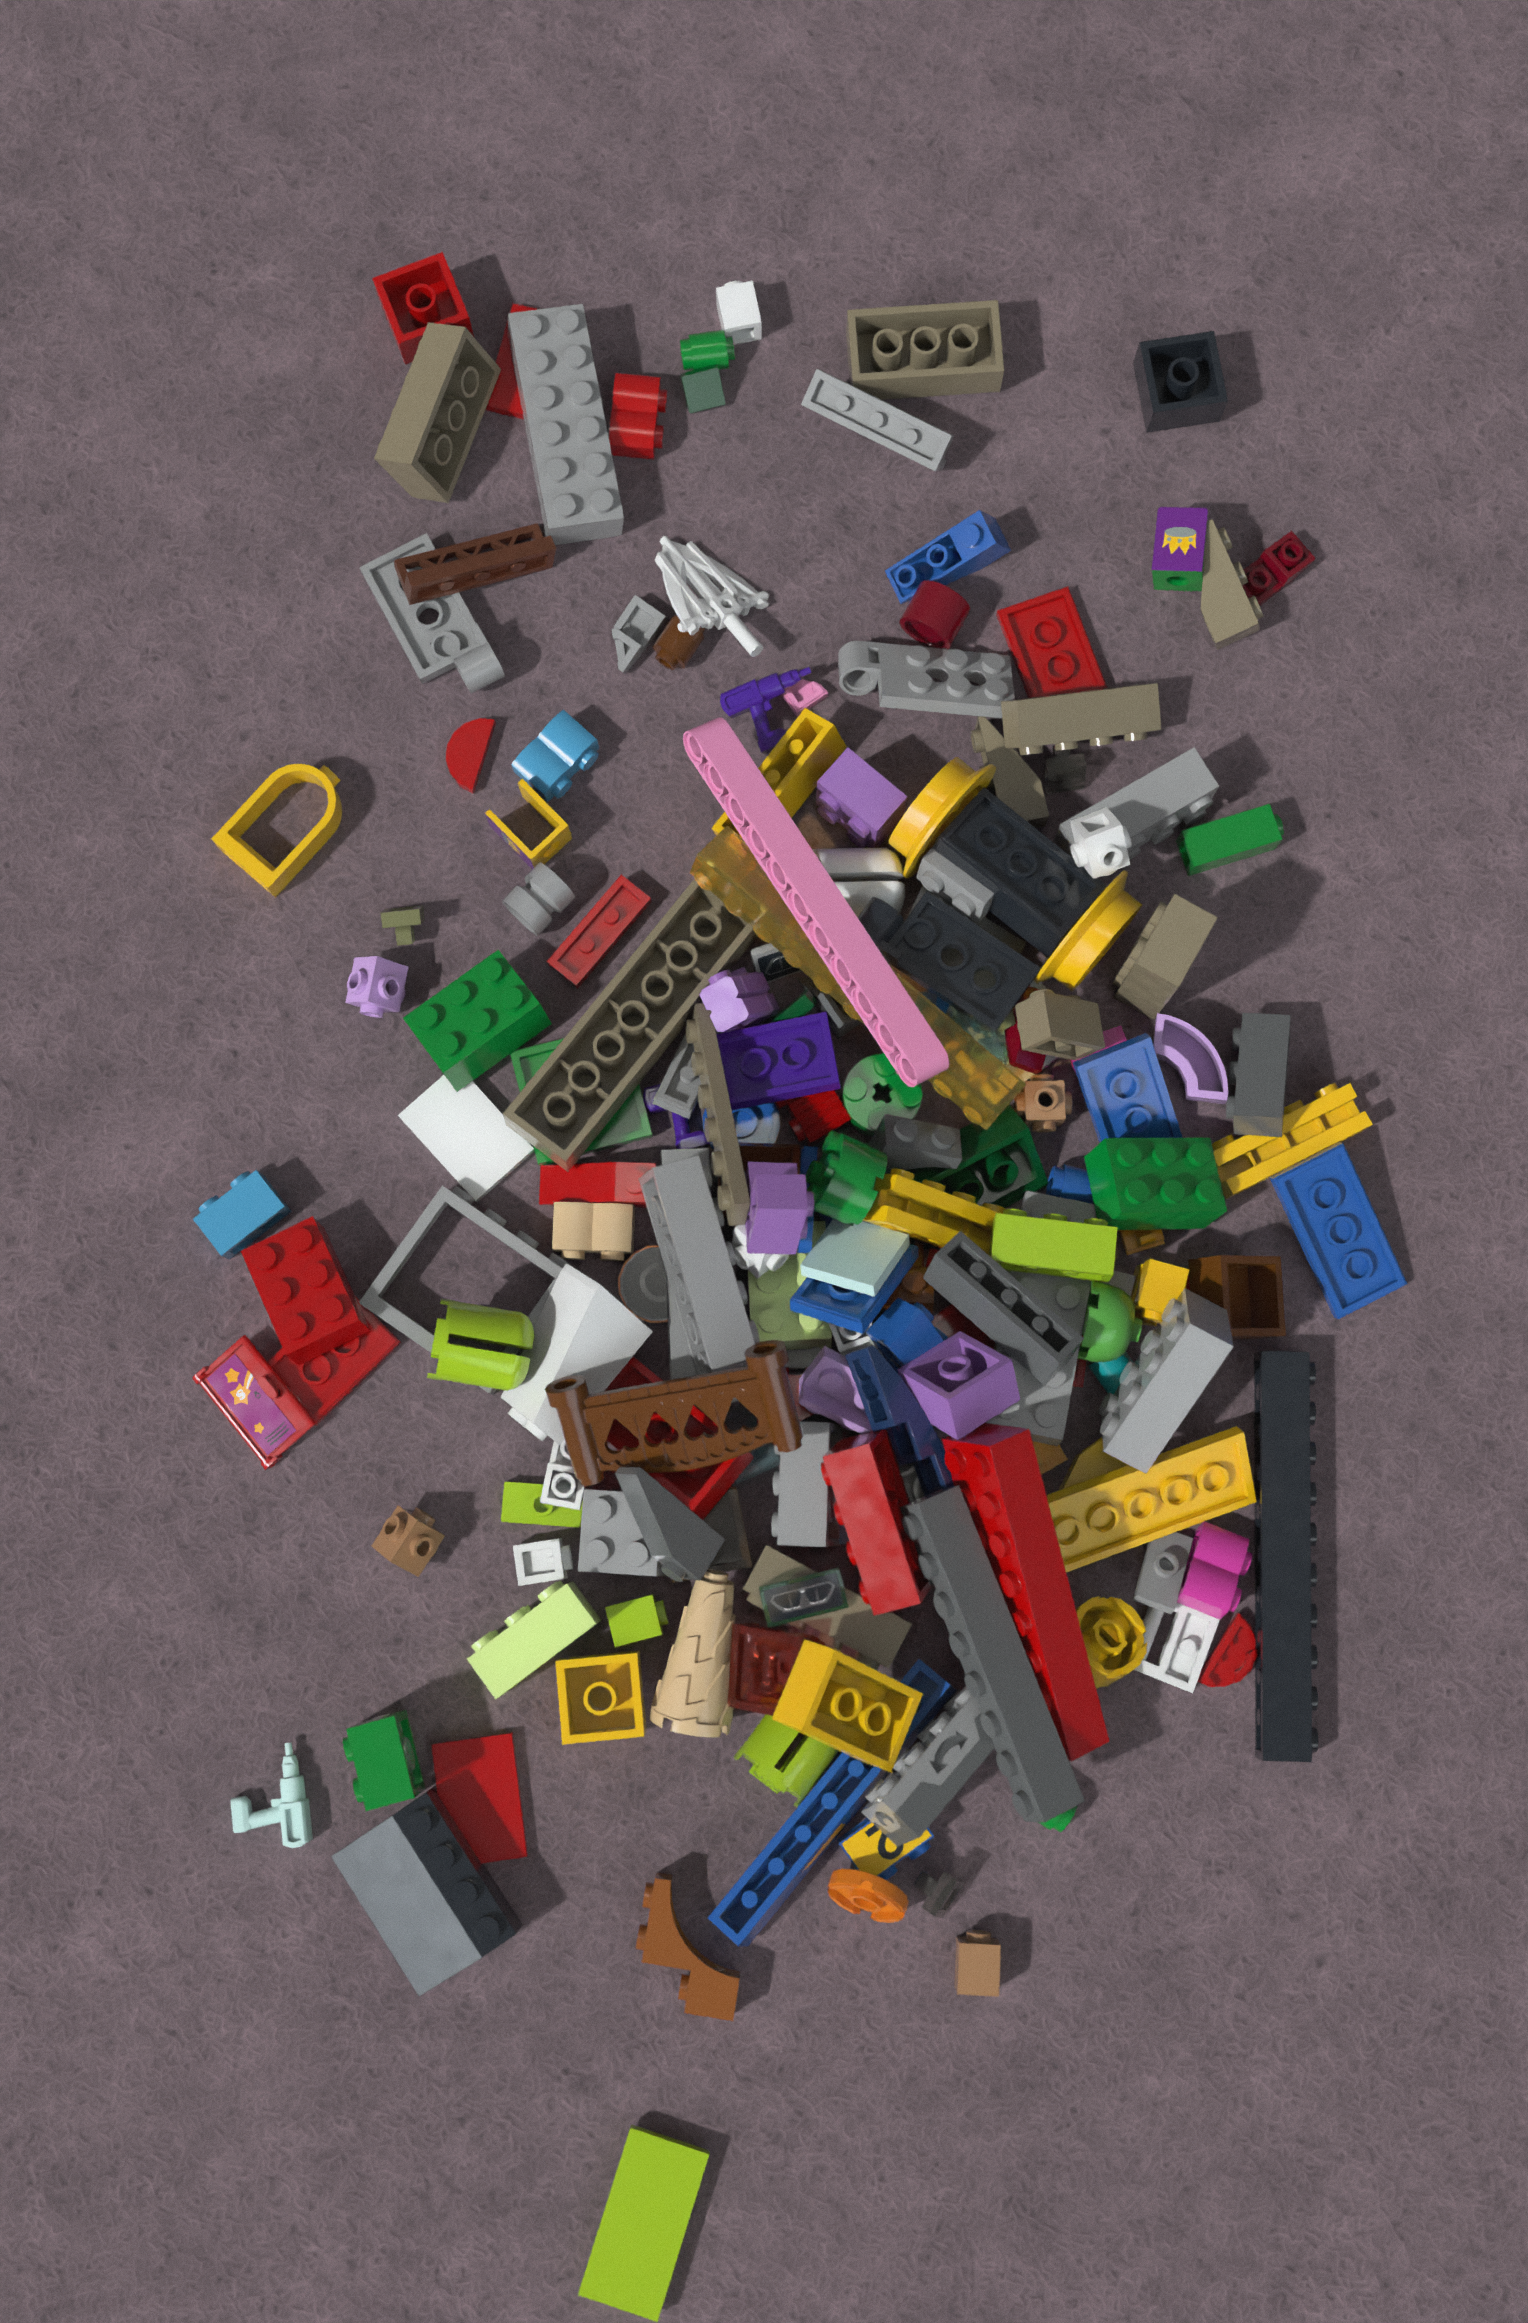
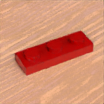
M621 874L547 960L548 966L578 989L652 902L651 898Z

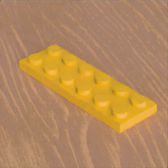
M1237 1426L1159 1454L1147 1473L1128 1465L1046 1495L1066 1573L1256 1503L1245 1435Z

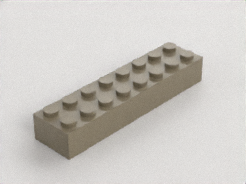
M698 874L504 1111L503 1117L506 1126L569 1172L684 1029L686 1020L692 1019L694 1004L703 1003L699 994L702 989L710 985L708 979L724 970H731L760 933L761 919Z

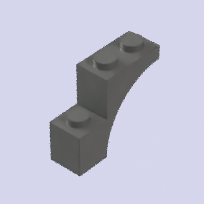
M884 1114L871 1141L864 1143L887 1154L885 1174H890L892 1168L901 1170L924 1167L957 1169L962 1160L960 1129Z

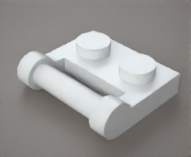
M1176 1603L1174 1610L1176 1614L1156 1666L1146 1662L1164 1612L1148 1607L1143 1621L1146 1630L1143 1633L1144 1644L1147 1643V1652L1141 1664L1134 1670L1193 1693L1220 1620Z

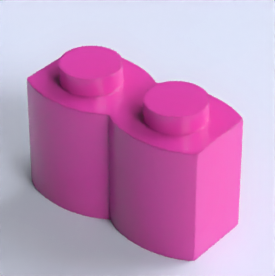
M1204 1521L1197 1528L1192 1541L1177 1603L1219 1620L1228 1611L1234 1612L1242 1594V1589L1237 1588L1239 1574L1243 1576L1246 1574L1252 1560V1553L1247 1551L1249 1539Z

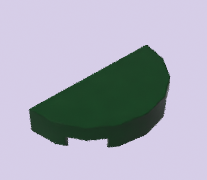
M807 989L784 1007L767 1024L802 1017L817 1004V999Z

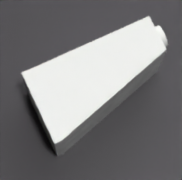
M566 1263L561 1269L534 1326L532 1349H523L521 1356L530 1358L527 1376L516 1389L504 1390L501 1398L512 1406L508 1414L541 1441L548 1435L560 1445L565 1438L557 1410L549 1405L545 1391L546 1386L562 1377L581 1375L585 1377L589 1394L604 1392L653 1331L603 1286Z

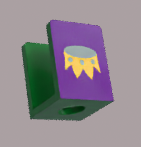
M1158 508L1152 561V577L1155 590L1202 592L1208 510L1206 508Z

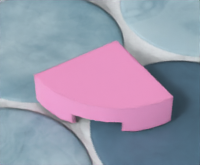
M805 679L786 688V692L781 694L796 717L801 714L804 708L810 709L828 697V692L822 685Z

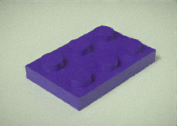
M827 1012L716 1034L732 1111L841 1089Z

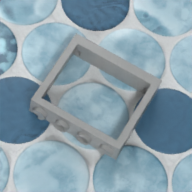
M443 1185L359 1301L361 1305L430 1353L432 1351L434 1334L381 1297L447 1204L555 1278L528 1316L533 1328L561 1269L567 1263L553 1252L547 1258L535 1250L539 1243L521 1230L515 1236L503 1228L507 1221L491 1209L487 1208L483 1214L474 1208L471 1204L475 1199L457 1186H455L452 1192ZM506 1347L503 1353L521 1356L523 1349ZM479 1386L491 1395H493L497 1390L494 1388Z

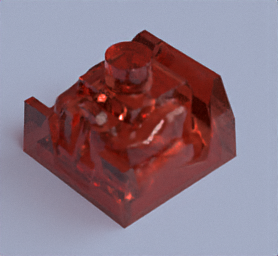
M759 1623L733 1624L728 1688L729 1707L773 1716L804 1640L825 1646V1643L815 1635L800 1632L786 1633L780 1630L761 1627Z

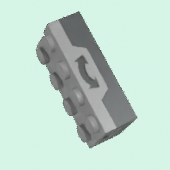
M966 1686L962 1690H956L942 1706L947 1712L942 1713L936 1720L934 1718L931 1719L918 1733L917 1737L921 1742L915 1744L910 1750L907 1748L898 1756L893 1767L895 1772L891 1773L885 1780L881 1778L865 1795L869 1803L861 1812L897 1847L919 1838L995 1748L991 1737L986 1734L981 1725L980 1717L982 1714L977 1701L970 1694Z

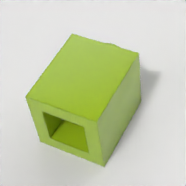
M654 1594L605 1607L615 1647L662 1635L664 1633L662 1625L669 1624L664 1601L656 1602Z

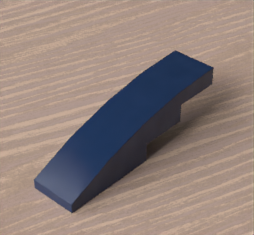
M874 1345L846 1354L848 1365L872 1431L887 1430L899 1466L913 1463L924 1496L937 1490L954 1486L951 1472L945 1464V1449L924 1410L899 1374Z

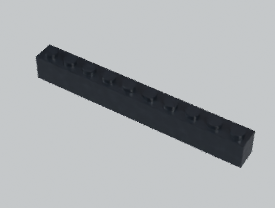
M1259 1351L1254 1353V1490L1256 1496V1503H1254L1255 1639L1257 1657L1255 1659V1758L1262 1761L1312 1762V1752H1317L1318 1750L1317 1728L1312 1727V1711H1316L1318 1707L1317 1688L1312 1686V1669L1317 1668L1318 1652L1316 1645H1311V1628H1316L1318 1618L1316 1604H1311V1587H1316L1317 1567L1315 1563H1311V1546L1315 1547L1317 1528L1315 1522H1311L1310 1506H1315L1317 1499L1315 1482H1310V1466H1314L1316 1463V1444L1314 1441H1310V1425H1314L1316 1421V1405L1314 1401H1310V1385L1315 1384L1316 1367L1315 1363L1310 1361L1309 1352Z

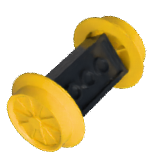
M955 757L921 791L905 812L889 839V844L906 857L903 876L910 878L915 875L919 870L922 857L933 848L992 891L994 896L989 911L1047 958L1049 957L1037 974L1034 982L1039 984L1054 977L1070 991H1073L1103 958L1143 906L1124 890L1128 872L1123 870L1106 888V884L1098 878L1093 879L1083 866L1078 867L1071 856L986 789L995 774L996 766L989 764L975 771L959 757Z

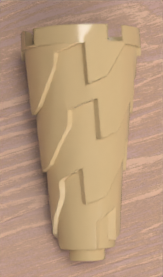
M707 1569L701 1581H695L688 1606H684L675 1645L672 1644L663 1678L658 1680L651 1705L650 1720L661 1728L665 1717L673 1720L671 1731L698 1737H720L721 1729L726 1735L730 1733L734 1705V1694H731L733 1669L731 1655L736 1615L733 1614L734 1583L728 1580L729 1574L724 1571Z

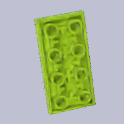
M631 2124L579 2288V2296L658 2322L708 2161L709 2150Z

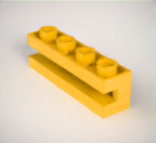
M1332 1083L1314 1093L1317 1100L1305 1106L1301 1100H1298L1284 1107L1282 1137L1245 1135L1234 1140L1231 1134L1214 1142L1212 1148L1225 1198L1228 1199L1373 1125L1366 1111L1360 1113L1353 1100L1358 1096L1351 1083L1341 1088H1338L1336 1083Z
M892 1168L890 1174H885L883 1179L876 1176L873 1189L878 1191V1194L863 1221L909 1234V1237L938 1248H943L961 1231L989 1255L993 1219L996 1213L1003 1214L1005 1208L989 1203H983L982 1206L975 1204L976 1197L961 1192H953L952 1195L944 1192L945 1185L928 1180H922V1183L914 1181L915 1174L901 1169Z

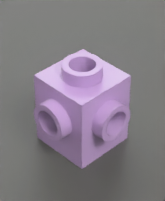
M379 956L354 958L352 973L347 981L348 992L345 1003L360 1007V1014L374 1018H382L383 1013L400 1012L401 1003L405 997L404 987L408 966Z

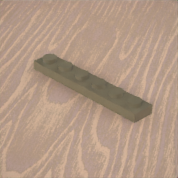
M704 1003L694 1004L692 1019L686 1020L685 1034L687 1043H693L695 1050L692 1053L691 1061L693 1075L700 1076L701 1085L698 1086L699 1106L701 1109L706 1108L708 1118H705L704 1130L706 1141L713 1142L714 1152L711 1153L712 1173L714 1176H719L721 1186L718 1187V1204L721 1211L726 1210L729 1226L745 1225L750 1207V1198L714 1024L710 1018L711 1010H706Z

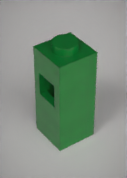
M1270 804L1183 830L1176 839V844L1187 875L1191 876L1275 850L1282 841L1281 836L1284 835V828L1280 816L1273 814Z

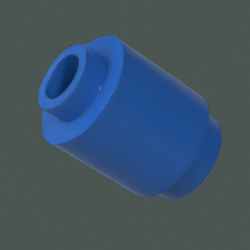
M1065 1164L1062 1168L1052 1167L1047 1182L1046 1195L1094 1204L1087 1169Z

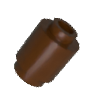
M673 616L653 646L657 653L655 656L656 660L670 670H675L676 667L684 669L704 640L703 633L706 628L700 627L699 631L694 635H690L688 631L683 633L678 630L679 617Z

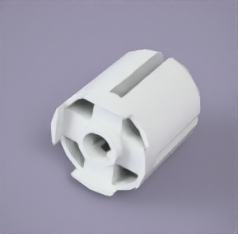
M887 848L812 849L857 917L872 897L885 901L899 913L901 912L905 899V885L898 882V879L904 877L903 866L894 851Z

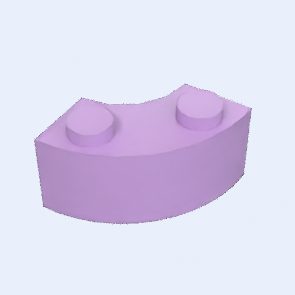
M1157 1013L1153 1037L1154 1050L1157 1059L1166 1061L1179 1073L1184 1083L1185 1100L1225 1104L1228 1097L1226 1071L1212 1043L1204 1034L1189 1023L1176 1017Z

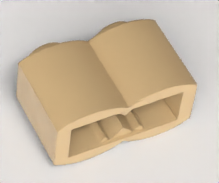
M554 1202L552 1250L561 1252V1258L566 1260H585V1253H601L600 1260L624 1261V1254L634 1253L635 1206L633 1204Z

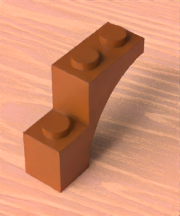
M656 1873L654 1883L646 1882L642 1907L650 1908L648 1924H640L636 1949L643 1950L641 1963L690 1970V1975H681L678 2000L686 2001L684 2013L733 2021L740 1971L723 1967L711 1961L692 1945L681 1929L672 1900L673 1875Z

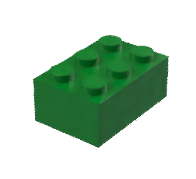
M499 950L492 953L403 1017L456 1092L552 1024L541 1004Z
M1105 1138L1084 1157L1097 1219L1107 1221L1108 1226L1118 1227V1230L1204 1229L1227 1212L1210 1138Z

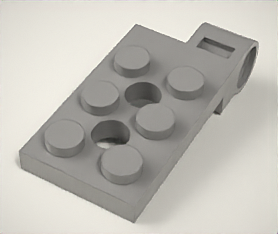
M427 533L359 567L422 684L455 667L471 694L505 677L495 653L479 625L472 617L459 592L409 605L406 595L401 589V582L394 567V560L435 550ZM415 567V568L407 569V573H408V572H412V571H416V570H419V569H423V568H421V567ZM425 609H435L439 612L437 621L430 625L419 622V615Z
M867 641L846 643L838 652L839 684L841 689L847 694L861 696L875 689L878 682L880 707L1002 718L1001 701L1015 700L1010 655ZM932 678L940 679L943 682L932 681ZM969 681L976 682L981 686L971 685Z

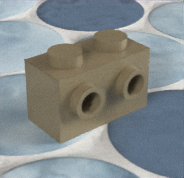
M1042 989L1032 992L1030 998L1015 1005L1018 1022L1017 1028L1022 1050L1076 1061L1105 1048L1098 1003L1081 1000L1077 995L1063 996L1054 994L1053 990Z

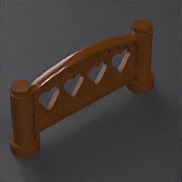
M768 1340L752 1345L744 1352L747 1362L746 1367L589 1394L585 1377L581 1375L566 1376L551 1382L546 1386L545 1391L549 1405L557 1410L576 1479L580 1480L583 1486L594 1485L604 1479V1471H617L619 1467H639L646 1473H667L697 1469L733 1459L772 1442L777 1446L779 1452L797 1450L802 1446L801 1439L803 1438V1433L785 1367L789 1361L785 1343L781 1340ZM733 1398H736L757 1417L759 1421L757 1426L747 1427L743 1425L738 1430L727 1428L725 1418ZM693 1405H696L717 1424L719 1428L717 1433L707 1434L703 1432L698 1437H691L686 1433L685 1426ZM653 1412L658 1413L678 1432L679 1438L677 1440L668 1441L663 1439L660 1443L653 1444L646 1439V1431ZM614 1419H617L638 1438L639 1445L637 1447L630 1448L624 1445L622 1449L615 1451L607 1446L606 1440Z

